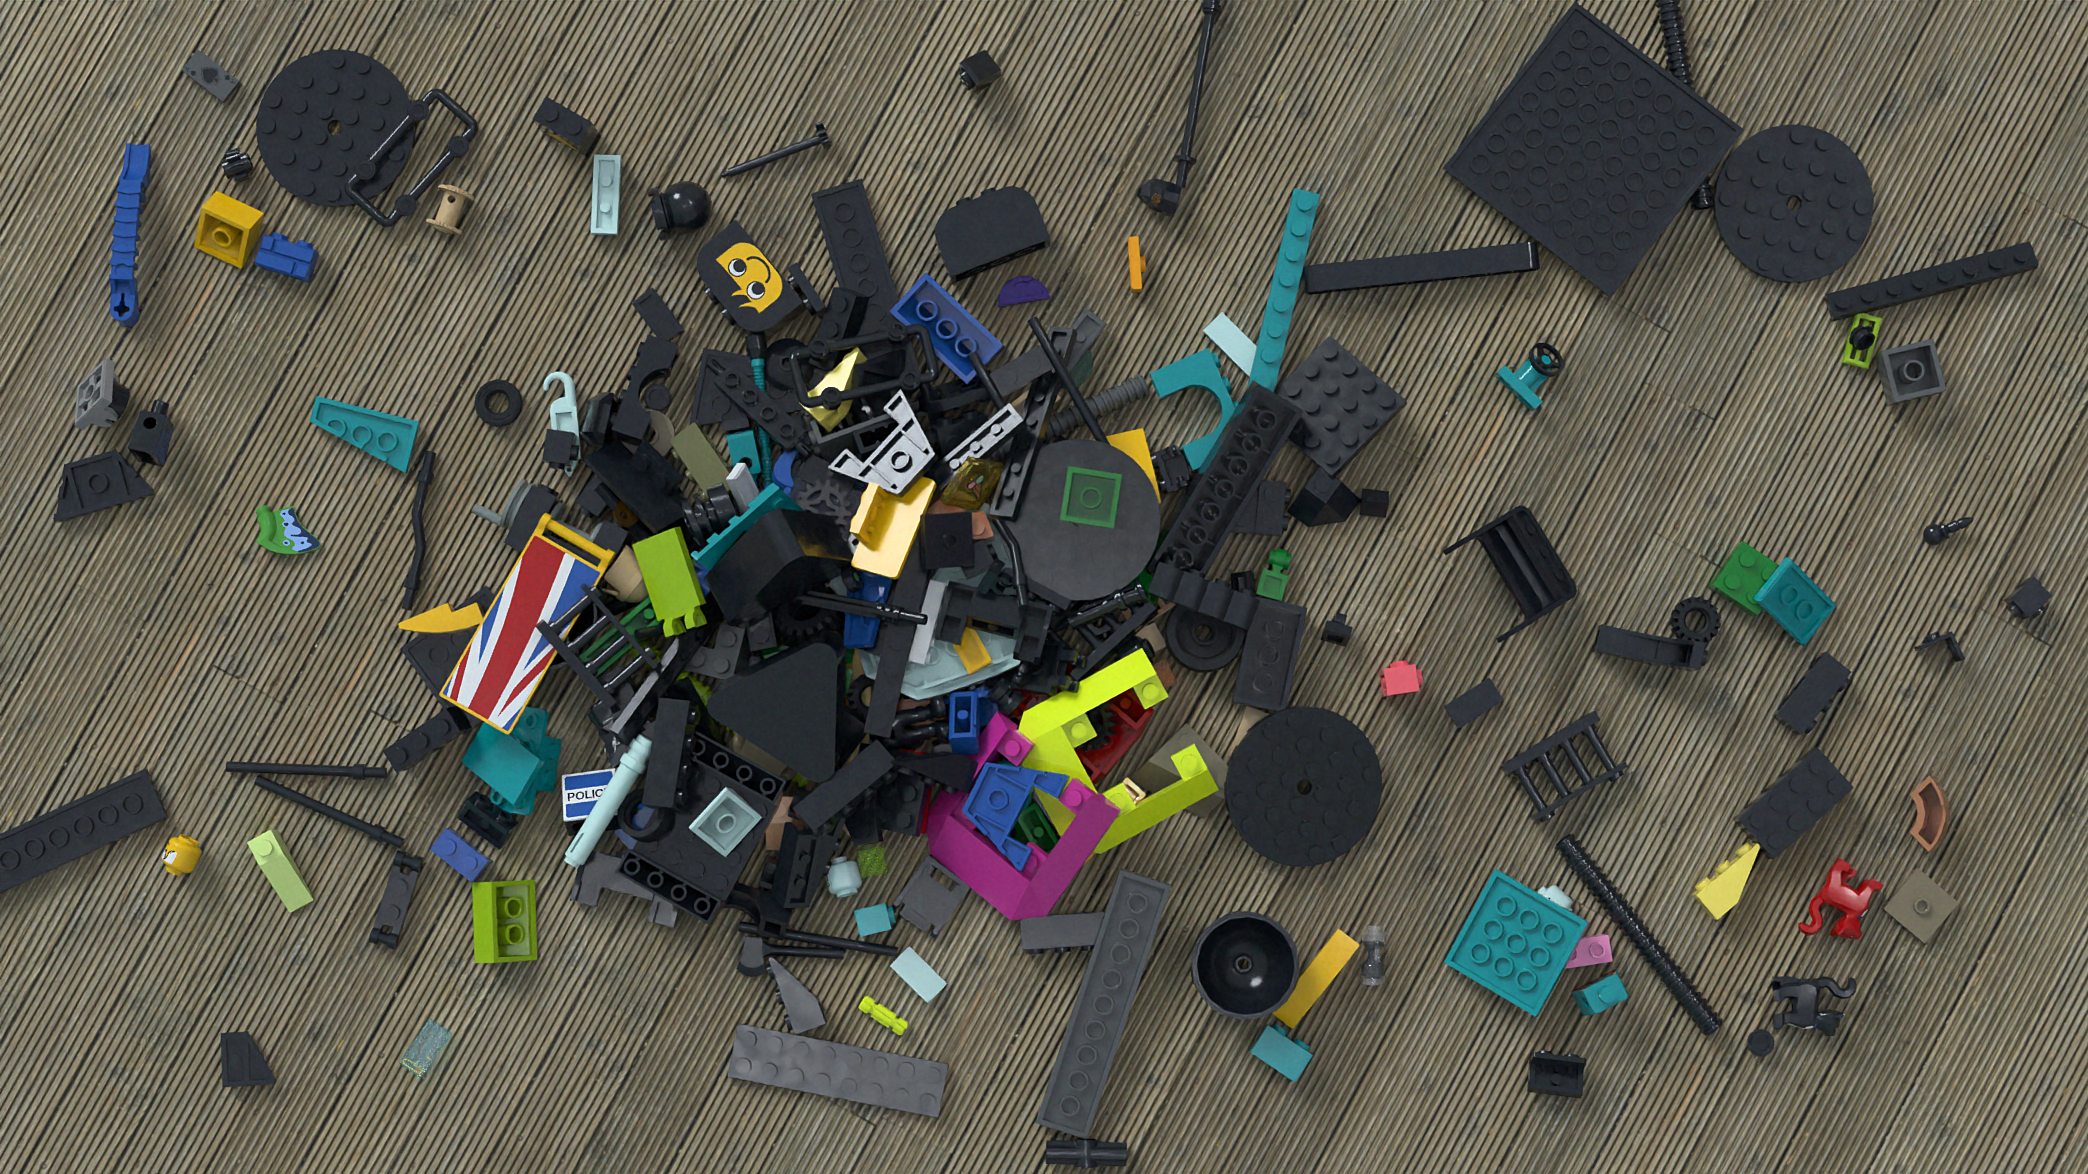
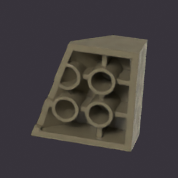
M1186 723L1130 780L1153 793L1179 781L1182 777L1170 756L1194 743L1219 790L1185 809L1205 818L1225 799L1224 782H1226L1229 766Z

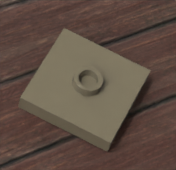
M1915 868L1881 909L1921 943L1925 944L1959 902L1919 868Z

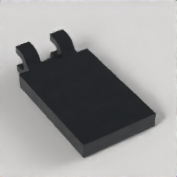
M1046 640L1040 664H1029L1028 667L1030 668L1027 675L1023 676L1024 681L1021 686H1017L1012 682L1014 675L1018 673V666L986 680L985 684L992 688L1004 678L1010 683V688L1013 691L1055 696L1057 689L1077 693L1080 683L1072 681L1070 676H1066V669L1068 664L1085 668L1087 657L1078 655L1079 652L1076 650H1069L1070 645L1065 642Z

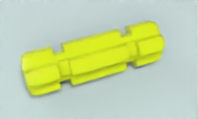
M865 996L859 1005L861 1011L866 1014L868 1012L871 1013L872 1018L887 1028L891 1026L893 1028L892 1031L898 1035H902L908 1027L909 1023L901 1017L898 1019L896 1017L897 1014L880 1003L878 1005L875 1004V1000L871 997Z

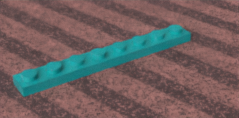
M1296 188L1293 190L1247 389L1254 380L1273 392L1275 390L1320 194Z

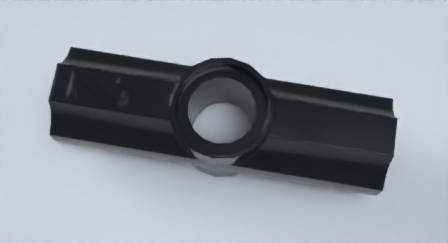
M1078 1138L1074 1141L1046 1140V1164H1069L1082 1168H1095L1098 1165L1126 1166L1127 1142H1102L1098 1139Z

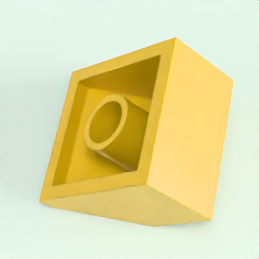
M216 191L201 207L194 247L242 269L260 234L264 213Z

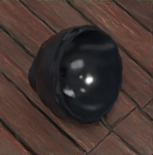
M1235 911L1225 914L1209 925L1196 942L1190 967L1193 984L1206 1003L1220 1014L1240 1020L1261 1018L1277 1011L1288 1001L1290 995L1295 990L1299 980L1300 969L1297 948L1291 935L1280 923L1269 916L1250 911ZM1241 959H1246L1248 967L1240 969L1238 962Z

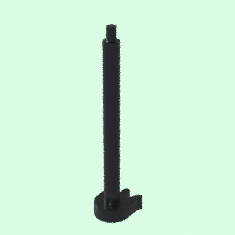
M823 122L815 123L818 131L817 136L730 167L728 171L721 173L722 177H733L822 144L824 149L831 147V141Z

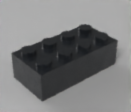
M1255 596L1260 602L1250 628L1246 631L1231 702L1276 712L1287 707L1307 608Z
M1811 748L1738 813L1733 820L1753 843L1760 845L1761 852L1768 859H1775L1854 787L1819 748Z

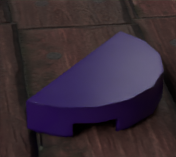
M1018 276L1009 280L1002 288L998 296V308L1050 299L1047 288L1040 281L1031 276Z

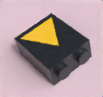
M547 96L533 117V121L543 133L586 157L600 135L591 121Z

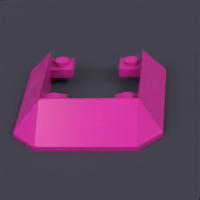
M997 711L980 735V753L966 755V758L979 763L969 792L957 791L956 795H952L942 791L929 809L927 835L930 854L1009 920L1048 916L1122 810L1103 794H1096L1078 778H1073L1058 801L1076 814V817L1049 855L1034 842H1028L1027 846L1034 850L1024 870H1018L1007 856L1003 855L997 846L982 834L978 827L962 811L986 762L995 763L1000 754H1002L1017 767L1021 766L1036 745L1018 730V725L1002 712Z

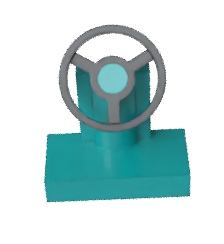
M1537 343L1530 349L1529 359L1515 373H1512L1504 365L1494 376L1533 412L1543 402L1533 392L1547 377H1554L1562 371L1563 359L1553 346L1547 343ZM1536 348H1537V357L1534 355V350H1535ZM1543 348L1549 350L1556 357L1558 363L1554 362L1548 354L1544 353ZM1549 368H1558V370L1552 372Z

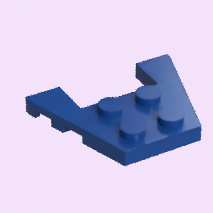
M986 762L962 811L985 836L989 837L999 851L1006 855L1018 870L1023 871L1034 849L1010 837V834L1034 786L1055 798H1060L1070 776Z

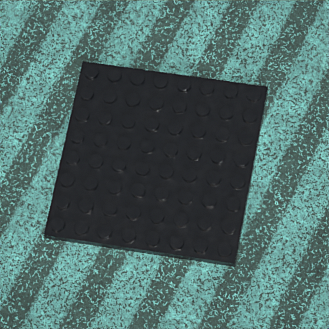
M1574 2L1445 164L1443 170L1611 298L1735 143L1744 129L1577 2Z

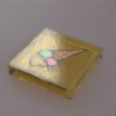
M968 456L941 495L940 500L944 505L979 511L998 484L1004 464Z

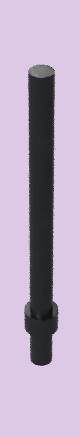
M226 762V772L353 777V780H365L366 777H387V768L366 767V764L334 766Z
M258 775L254 782V785L366 833L370 835V839L377 842L382 840L398 848H401L404 843V838L386 831V827L367 823Z
M739 922L738 932L759 935V938L770 939L769 936L757 933L755 923ZM787 929L784 937L787 940L897 958L898 947L792 929Z

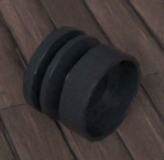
M723 482L707 488L709 501L703 503L697 493L693 495L697 504L694 508H691L687 498L681 500L683 518L693 540L702 549L708 545L706 537L727 529L730 526L728 521L737 515Z

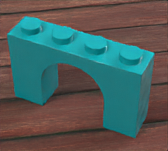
M1209 348L1156 370L1149 375L1159 400L1189 388H1200L1210 392L1220 405L1221 420L1218 427L1212 433L1183 445L1181 448L1192 473L1200 469L1238 406V402H1232L1229 392L1232 389L1227 377L1222 378L1218 368L1221 367L1218 356L1215 352L1211 354Z

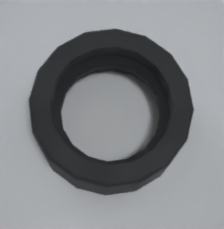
M644 788L633 790L626 795L618 809V824L623 832L637 841L648 843L658 840L666 833L671 824L672 811L658 810L657 819L646 830L641 831L634 828L632 825V815L636 807L642 803Z

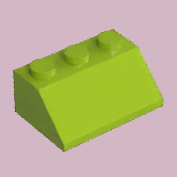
M535 880L472 882L475 963L537 960Z

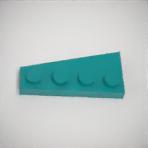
M316 396L310 417L311 423L407 474L420 422Z

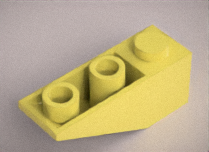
M856 347L852 352L846 354L842 362L833 371L828 372L813 390L808 392V396H819L827 387H836L840 391L851 389L854 365L866 361L867 358ZM853 399L843 401L836 410H827L823 406L814 408L803 406V408L829 433L848 414Z
M1758 843L1744 844L1735 852L1738 855L1731 862L1726 860L1715 869L1716 875L1710 880L1705 877L1695 886L1697 891L1692 896L1712 919L1718 920L1738 903L1760 849Z

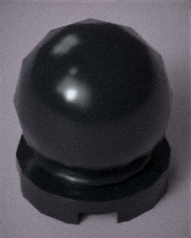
M679 181L669 186L664 194L662 192L659 194L658 187L647 190L648 196H654L655 200H651V208L657 230L663 229L664 232L659 234L660 241L671 239L670 232L673 230L682 234L694 233L702 229L710 220L713 211L712 200L708 192L700 184L691 181Z

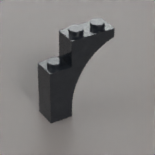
M1603 624L1597 628L1592 652L1652 666L1662 665L1688 672L1700 670V666L1705 665L1708 651L1704 650L1706 643L1655 636Z

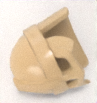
M625 545L617 560L605 574L604 578L608 583L606 589H602V591L615 596V598L622 602L642 603L649 597L635 552L628 545Z

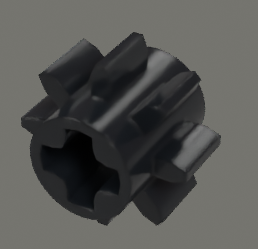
M237 148L225 152L227 158L221 160V164L228 179L234 178L237 183L250 179L248 173L254 171L249 154L247 152L241 153Z

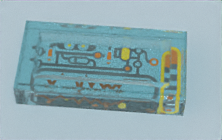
M430 1018L399 1064L419 1078H422L453 1033Z

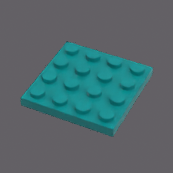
M1494 869L1444 963L1533 1016L1538 1017L1590 922L1504 872Z

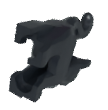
M1772 976L1774 1002H1782L1784 998H1790L1792 1004L1791 1011L1772 1015V1028L1781 1029L1784 1024H1789L1802 1029L1817 1028L1827 1037L1834 1036L1840 1025V1018L1844 1017V1013L1831 1009L1819 1012L1820 989L1826 987L1833 996L1847 999L1856 992V980L1850 977L1846 988H1840L1833 978L1825 976L1810 979Z

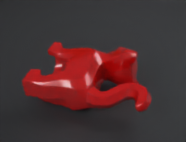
M1837 858L1827 873L1825 884L1821 886L1818 894L1810 902L1808 909L1813 920L1812 924L1808 925L1800 922L1798 924L1799 930L1806 935L1818 933L1823 924L1820 907L1825 904L1844 914L1835 923L1830 936L1838 935L1845 939L1858 940L1862 935L1860 920L1868 911L1873 892L1880 891L1883 884L1875 879H1865L1856 890L1847 885V881L1849 878L1855 877L1857 871L1850 868L1851 864L1841 858Z

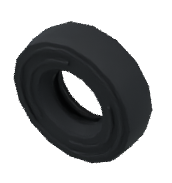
M495 379L488 381L480 387L476 394L474 405L482 421L491 426L503 427L510 425L519 417L522 411L523 400L521 393L515 385L506 380ZM496 393H503L509 401L508 408L502 413H494L489 408V399Z

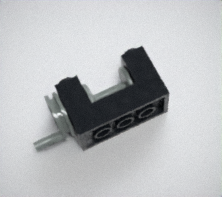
M522 479L517 484L502 515L477 503L472 509L473 514L502 528L508 526L509 533L504 543L521 552L524 550L545 512L553 516L552 519L601 548L614 551L616 553L614 559L596 586L601 591L606 589L608 583L604 578L605 574L623 551V547L625 545L630 546L634 535L629 532L627 527L619 526L614 519L611 523L606 520L603 523H599L591 535L561 521L564 505L563 501L558 498L559 493L543 484L539 488L534 483L528 485V480ZM548 529L543 533L544 537L598 567L601 561L599 558L585 550L583 552L552 537L554 532Z

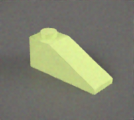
M269 830L247 842L260 868L290 913L314 901L278 830Z

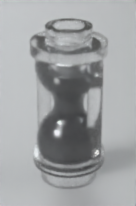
M1367 925L1366 930H1361V935H1363L1362 943L1367 949V959L1361 966L1359 978H1362V985H1383V979H1386L1385 966L1380 960V950L1386 944L1388 932L1383 931V926Z

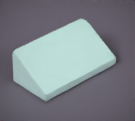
M910 946L890 965L927 1003L947 984Z

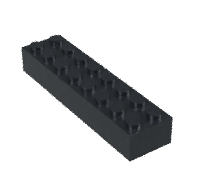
M1253 380L1160 533L1152 557L1146 565L1147 569L1155 572L1158 562L1164 563L1165 559L1180 564L1179 569L1189 573L1190 569L1204 574L1207 572L1302 415L1303 410L1256 381Z

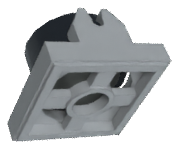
M107 358L104 359L77 386L74 424L76 428L84 430L90 423L100 427H111L112 423H115L125 411L130 392L127 386L120 384V379L114 373V361Z

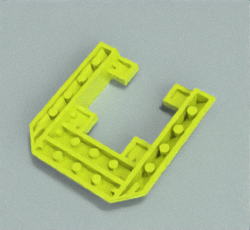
M1142 648L1080 681L1077 693L1063 690L1024 711L1018 730L1036 745L1022 763V766L1028 769L1069 775L1070 778L1063 792L1073 778H1078L1098 794L1074 750L1075 747L1097 736L1085 712L1131 687L1135 690L1144 709L1169 697ZM1194 743L1170 756L1182 779L1144 800L1134 804L1123 782L1101 793L1122 811L1093 852L1102 854L1219 790ZM1034 787L1060 837H1062L1076 817V814L1058 801L1059 798H1055Z

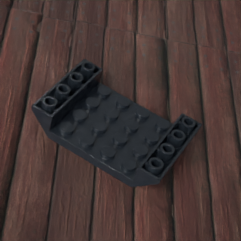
M695 730L696 746L694 751L691 752L690 763L692 771L686 782L687 801L682 807V812L672 811L670 827L658 840L648 843L637 841L633 850L628 849L615 873L699 920L710 924L728 901L780 806L788 781ZM725 787L733 789L762 817L726 857L689 828ZM657 809L653 811L644 830L652 826L657 819Z

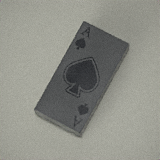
M200 50L195 52L182 69V71L223 103H226L241 84L240 81Z

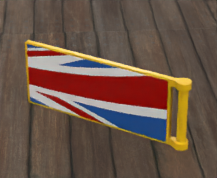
M546 512L541 517L531 538L439 693L444 699L507 735L511 734L558 653L535 625L542 619L546 623H549L551 620L554 622L586 594L580 587L583 583L588 587L592 584L596 587L616 554L610 549L605 550L554 521L552 519L553 516ZM548 529L599 558L601 561L598 567L544 537L543 533ZM579 615L561 629L562 633L559 637L563 642Z

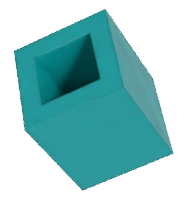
M887 903L854 910L860 937L893 929L892 923L896 922L893 907L888 908Z

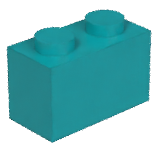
M1276 1023L1272 1027L1266 1024L1249 1049V1052L1296 1082L1313 1056L1308 1052L1310 1046L1298 1038L1293 1042L1285 1037L1288 1032Z

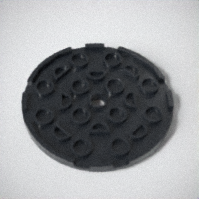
M331 49L305 55L289 64L274 78L261 100L256 121V135L263 162L274 179L301 200L324 207L340 208L353 206L356 203L347 196L345 184L355 173V164L360 159H367L408 114L407 108L411 103L409 95L398 78L387 67L362 53L343 49ZM416 121L375 166L376 172L374 176L369 180H362L355 188L367 200H371L387 190V187L404 171L414 148ZM334 122H341L343 125L342 132L338 135L330 134L329 126Z
M1805 125L1776 126L1763 130L1745 140L1728 157L1718 175L1713 195V201L1715 202L1713 206L1714 218H1716L1720 232L1719 235L1728 251L1732 252L1743 263L1742 265L1751 272L1763 278L1782 283H1804L1816 280L1841 268L1860 249L1869 232L1873 217L1874 201L1871 182L1860 159L1850 147L1834 135ZM1794 196L1799 200L1801 205L1799 210L1792 211L1787 207L1786 202L1789 197Z
M1071 439L1050 444L1039 450L1016 522L1004 520V522L1020 545L1024 574L1028 578L1069 600L1084 601L1113 594L1112 592H1115V589L1118 588L1120 590L1142 572L1152 557L1158 541L1160 509L1157 495L1150 479L1134 459L1107 443L1089 439ZM1068 466L1122 474L1114 530L1087 525L1079 528L1074 526L1073 523L1060 521ZM1001 537L1005 552L1011 561L1010 549Z
M1294 706L1265 716L1256 722L1247 731L1239 745H1236L1227 765L1229 768L1226 782H1224V797L1228 815L1234 828L1252 849L1262 856L1283 865L1297 867L1314 866L1340 857L1355 846L1365 835L1379 808L1382 792V775L1378 757L1372 744L1362 730L1353 722L1325 708ZM1303 779H1307L1310 782L1309 789L1305 794L1299 793L1297 790L1298 783Z

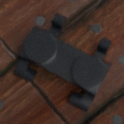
M1174 444L1150 454L1154 468H1160L1163 476L1162 479H1159L1163 494L1172 493L1190 485V481L1193 479L1190 475L1183 450H1179L1177 445Z

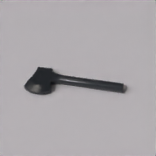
M745 936L743 952L736 969L745 976L755 977L767 971L765 956L844 959V949L775 945L764 942L763 938Z

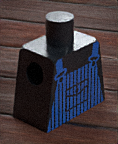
M154 400L151 412L141 410L128 445L129 451L138 462L160 467L165 465L173 432V424L166 416L169 404L166 402Z

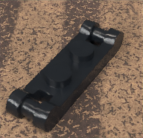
M397 850L379 911L369 936L370 943L378 944L379 942L386 944L387 948L396 949L423 866V857L417 855L411 857L406 855V852ZM403 865L411 868L410 875L401 873ZM384 925L393 927L391 934L382 932Z

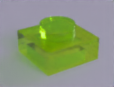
M884 847L857 851L861 877L888 873Z

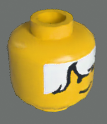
M180 834L179 837H172L161 857L164 864L167 865L166 870L177 876H180L181 873H191L202 853L198 846L199 842L183 834Z

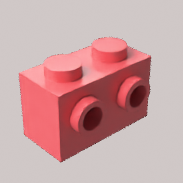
M1408 660L1392 662L1390 668L1379 671L1383 697L1415 693L1420 691L1419 686L1423 685L1421 669L1416 670V665H1409Z

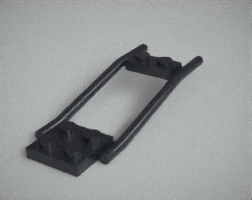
M1037 316L1027 322L1040 345L991 372V374L988 373L976 351L967 356L998 412L1007 405L1003 397L1054 368L1095 440L1110 445Z

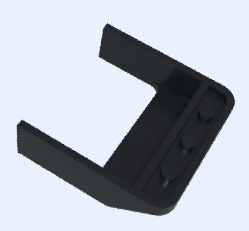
M1517 506L1443 550L1446 556L1473 539L1478 540L1524 614V621L1496 638L1499 643L1569 601L1577 593L1575 582L1534 515L1525 506Z

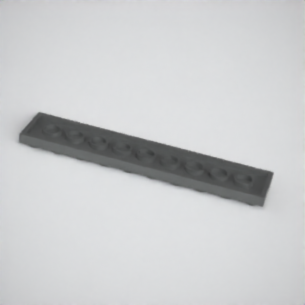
M1122 868L1119 869L1036 1118L1037 1124L1080 1138H1088L1171 889V884Z

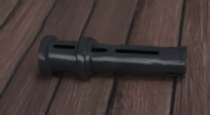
M1137 579L1133 585L1121 590L1117 588L1114 590L1115 592H1112V595L1066 614L1072 629L1075 630L1084 624L1119 609L1120 611H1126L1129 606L1140 601H1149L1141 581Z

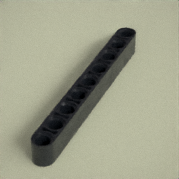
M1524 242L1316 264L1303 267L1306 294L1313 295L1531 272L1539 270L1540 263L1537 242Z

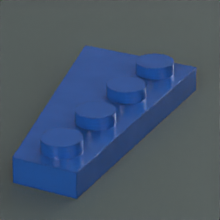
M857 569L862 577L864 587L855 593L847 589V596L886 604L893 579ZM845 613L844 646L847 649L873 647L881 619Z

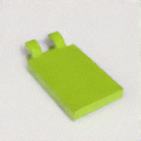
M675 527L633 544L632 546L657 620H665L663 625L665 637L686 632L680 620V617L684 615L687 629L707 624L700 608L706 602L681 528Z

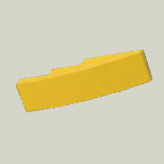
M1338 928L1307 968L1299 975L1297 986L1288 1001L1272 1014L1293 1029L1360 945Z

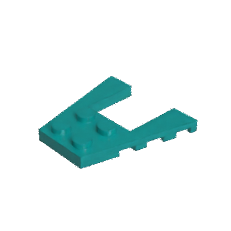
M772 483L748 504L750 509L740 517L735 515L728 521L730 526L720 535L714 533L706 540L708 545L699 553L697 551L692 552L691 556L710 571L744 530L747 532L761 516L778 508L803 511V509L782 489Z

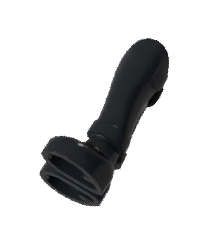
M942 695L932 697L930 703L925 707L917 706L912 709L896 711L893 722L894 734L890 735V739L879 737L875 740H878L885 749L911 745L921 740H929L930 737L938 738L944 745L950 744L949 725L946 719L917 727L905 728L906 725L923 722L926 719L946 717Z

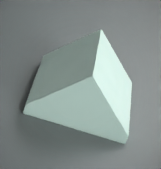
M725 787L689 828L726 857L762 817L733 789Z

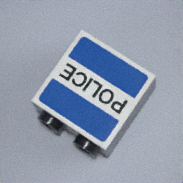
M615 768L562 775L563 817L569 836L577 835L616 772ZM618 810L605 831L621 829L618 824Z

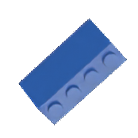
M927 273L890 310L906 326L912 324L924 325L930 333L935 355L966 384L970 383L977 376L967 357L969 354L976 351L987 368L1005 348L993 334Z

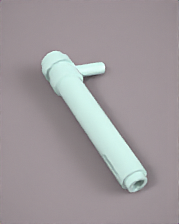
M639 734L636 739H632L629 744L631 748L628 753L624 752L620 759L621 764L565 852L566 858L564 861L573 867L579 868L580 864L584 865L639 774H643L648 767L652 741L645 736Z

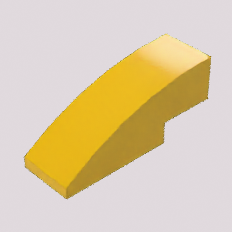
M477 602L457 611H454L452 604L446 603L400 622L398 625L400 629L418 633H456L477 628L483 620L485 613L481 604Z

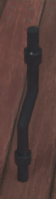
M426 451L422 470L418 471L416 481L419 483L411 512L416 548L409 577L405 578L404 588L406 590L401 609L412 611L416 591H419L422 581L419 578L426 553L422 512L428 487L432 485L434 478L432 470L437 453L432 451Z
M987 459L983 462L986 479L983 483L991 507L999 479L996 478L994 461ZM992 519V523L1010 549L1014 575L1011 579L1013 589L1016 590L1018 608L1026 609L1029 607L1026 589L1029 587L1027 575L1024 574L1020 545L1004 520Z

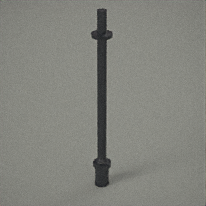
M1204 0L1201 3L1200 9L1204 14V21L1181 155H1176L1173 158V161L1179 163L1176 185L1182 188L1186 187L1189 165H1195L1197 161L1191 157L1214 18L1218 13H1221L1222 6L1219 5L1220 0Z

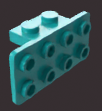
M526 707L511 732L545 760L520 805H512L496 790L491 788V802L509 813L529 816L533 812L536 790L554 792L562 739L545 737L549 715L545 709Z

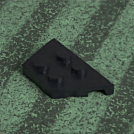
M112 450L64 464L62 472L63 482L59 487L57 497L59 502L53 519L55 523L63 522L155 495V491L118 450Z

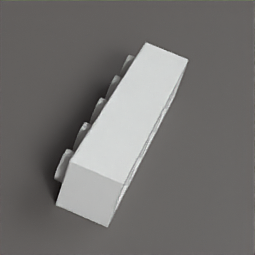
M934 580L929 582L921 614L928 616V621L926 625H917L908 657L909 663L925 667V664L930 661L931 653H929L930 646L933 647L935 643L933 635L947 590V584Z

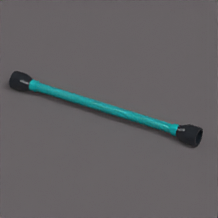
M766 335L745 336L746 351L751 359V367L755 369L753 370L755 385L763 392H766L764 390L765 383H763L765 382L763 366H765L764 358L767 351ZM759 427L761 463L763 464L762 474H764L763 484H765L763 487L765 488L767 484L771 485L774 483L772 481L773 471H771L773 470L772 461H770L772 460L771 448L769 447L770 437Z

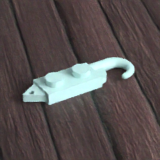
M554 372L546 377L543 383V390L547 391L549 384L553 380H561L564 383L565 397L559 398L551 404L550 417L553 430L573 432L577 435L575 445H579L578 459L573 461L570 472L567 471L570 466H565L564 468L567 475L572 477L579 460H583L575 384L568 374Z

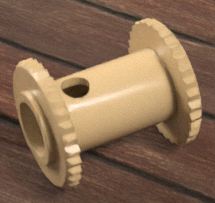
M440 184L438 188L444 191L445 194L436 219H426V222L444 233L460 235L462 231L455 228L462 206L465 199L473 201L474 197L461 188Z

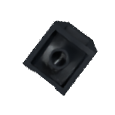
M601 392L586 401L588 405L580 435L588 447L600 449L611 443L612 431L609 428L612 414L617 413L619 407V398L614 393Z

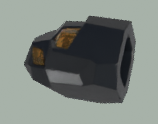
M1150 179L1140 185L1137 196L1149 209L1174 217L1182 187L1164 180Z

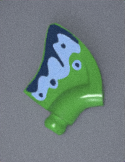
M267 505L257 508L256 514L258 515L257 520L261 532L256 543L264 549L281 555H299L315 551L321 547L319 540L299 522L294 506L271 512L270 507Z

